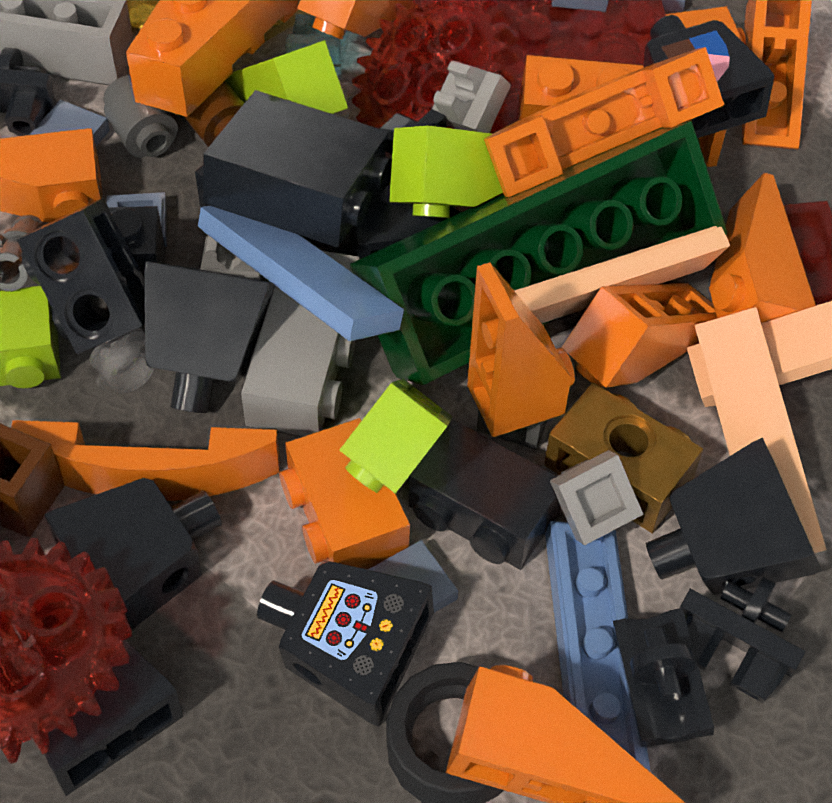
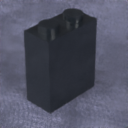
M255 90L203 153L202 203L338 248L352 226L359 228L363 224L374 192L382 193L388 184L392 169V158L386 157L388 131Z

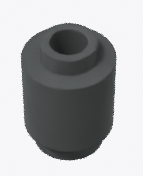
M130 76L118 78L107 87L103 97L104 113L127 151L137 158L145 156L155 157L167 151L174 142L178 132L177 123L171 113L135 102Z

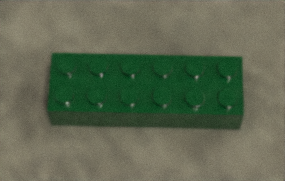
M686 121L672 128L661 127L562 170L563 175L507 198L502 193L351 263L350 266L353 274L404 309L400 330L378 335L395 376L399 379L404 378L406 381L425 385L469 363L477 266L491 263L515 291L713 226H717V228L722 227L725 235L728 234L692 121ZM553 320L544 322V323H542V324L545 325V324H547V323H549V322H551V321H553Z

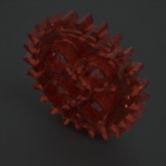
M413 0L412 7L408 10L398 3L395 5L397 18L392 23L385 19L379 21L380 27L384 32L381 37L367 38L366 43L373 49L371 55L357 58L356 62L365 69V73L352 79V84L361 92L356 94L351 101L352 104L361 110L356 116L358 122L380 129L396 113H401L417 122L433 108L436 91H441L449 74L447 68L451 61L501 75L510 84L514 83L515 78L505 69V67L515 64L520 59L510 48L519 41V36L510 28L513 23L512 18L496 0Z
M31 538L22 554H15L8 540L2 541L0 544V748L10 764L17 762L22 742L32 740L42 754L49 751L48 732L55 728H59L64 734L72 738L75 737L78 733L72 716L79 710L98 716L102 710L93 694L96 690H118L120 685L111 667L127 664L130 659L122 641L132 636V630L124 615L127 612V608L118 588L114 587L105 567L95 569L89 554L85 551L72 558L64 542H58L47 555H45L37 538ZM28 685V686H27L26 688H24L23 690H21V691H19V692H16L17 690H19V689L22 688L23 686Z

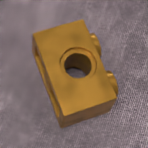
M592 382L549 433L544 466L561 475V472L608 450L617 454L644 514L632 521L653 534L672 509L669 496L673 491L694 479L703 448L693 443L681 430L672 426H665L640 411L626 397L610 393ZM617 452H628L634 455L635 457L622 456Z

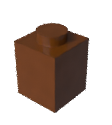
M0 423V526L30 538L45 516L44 514L50 509L65 485L51 444Z

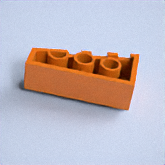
M159 0L126 51L135 102L188 117L233 74L232 65L242 55L246 53L252 55L265 43L264 34L278 20L285 23L298 11L299 0Z

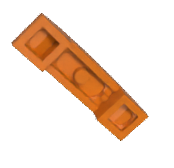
M701 47L644 67L560 101L486 137L484 141L503 194L509 198L563 175L562 170L661 127L672 128L719 108L724 103L706 47Z
M13 420L11 426L15 430L51 444L65 486L95 495L142 478H148L155 482L166 501L185 500L202 490L209 496L238 490L265 480L279 473L280 470L278 434L275 429L211 427L208 450L85 445L79 422Z

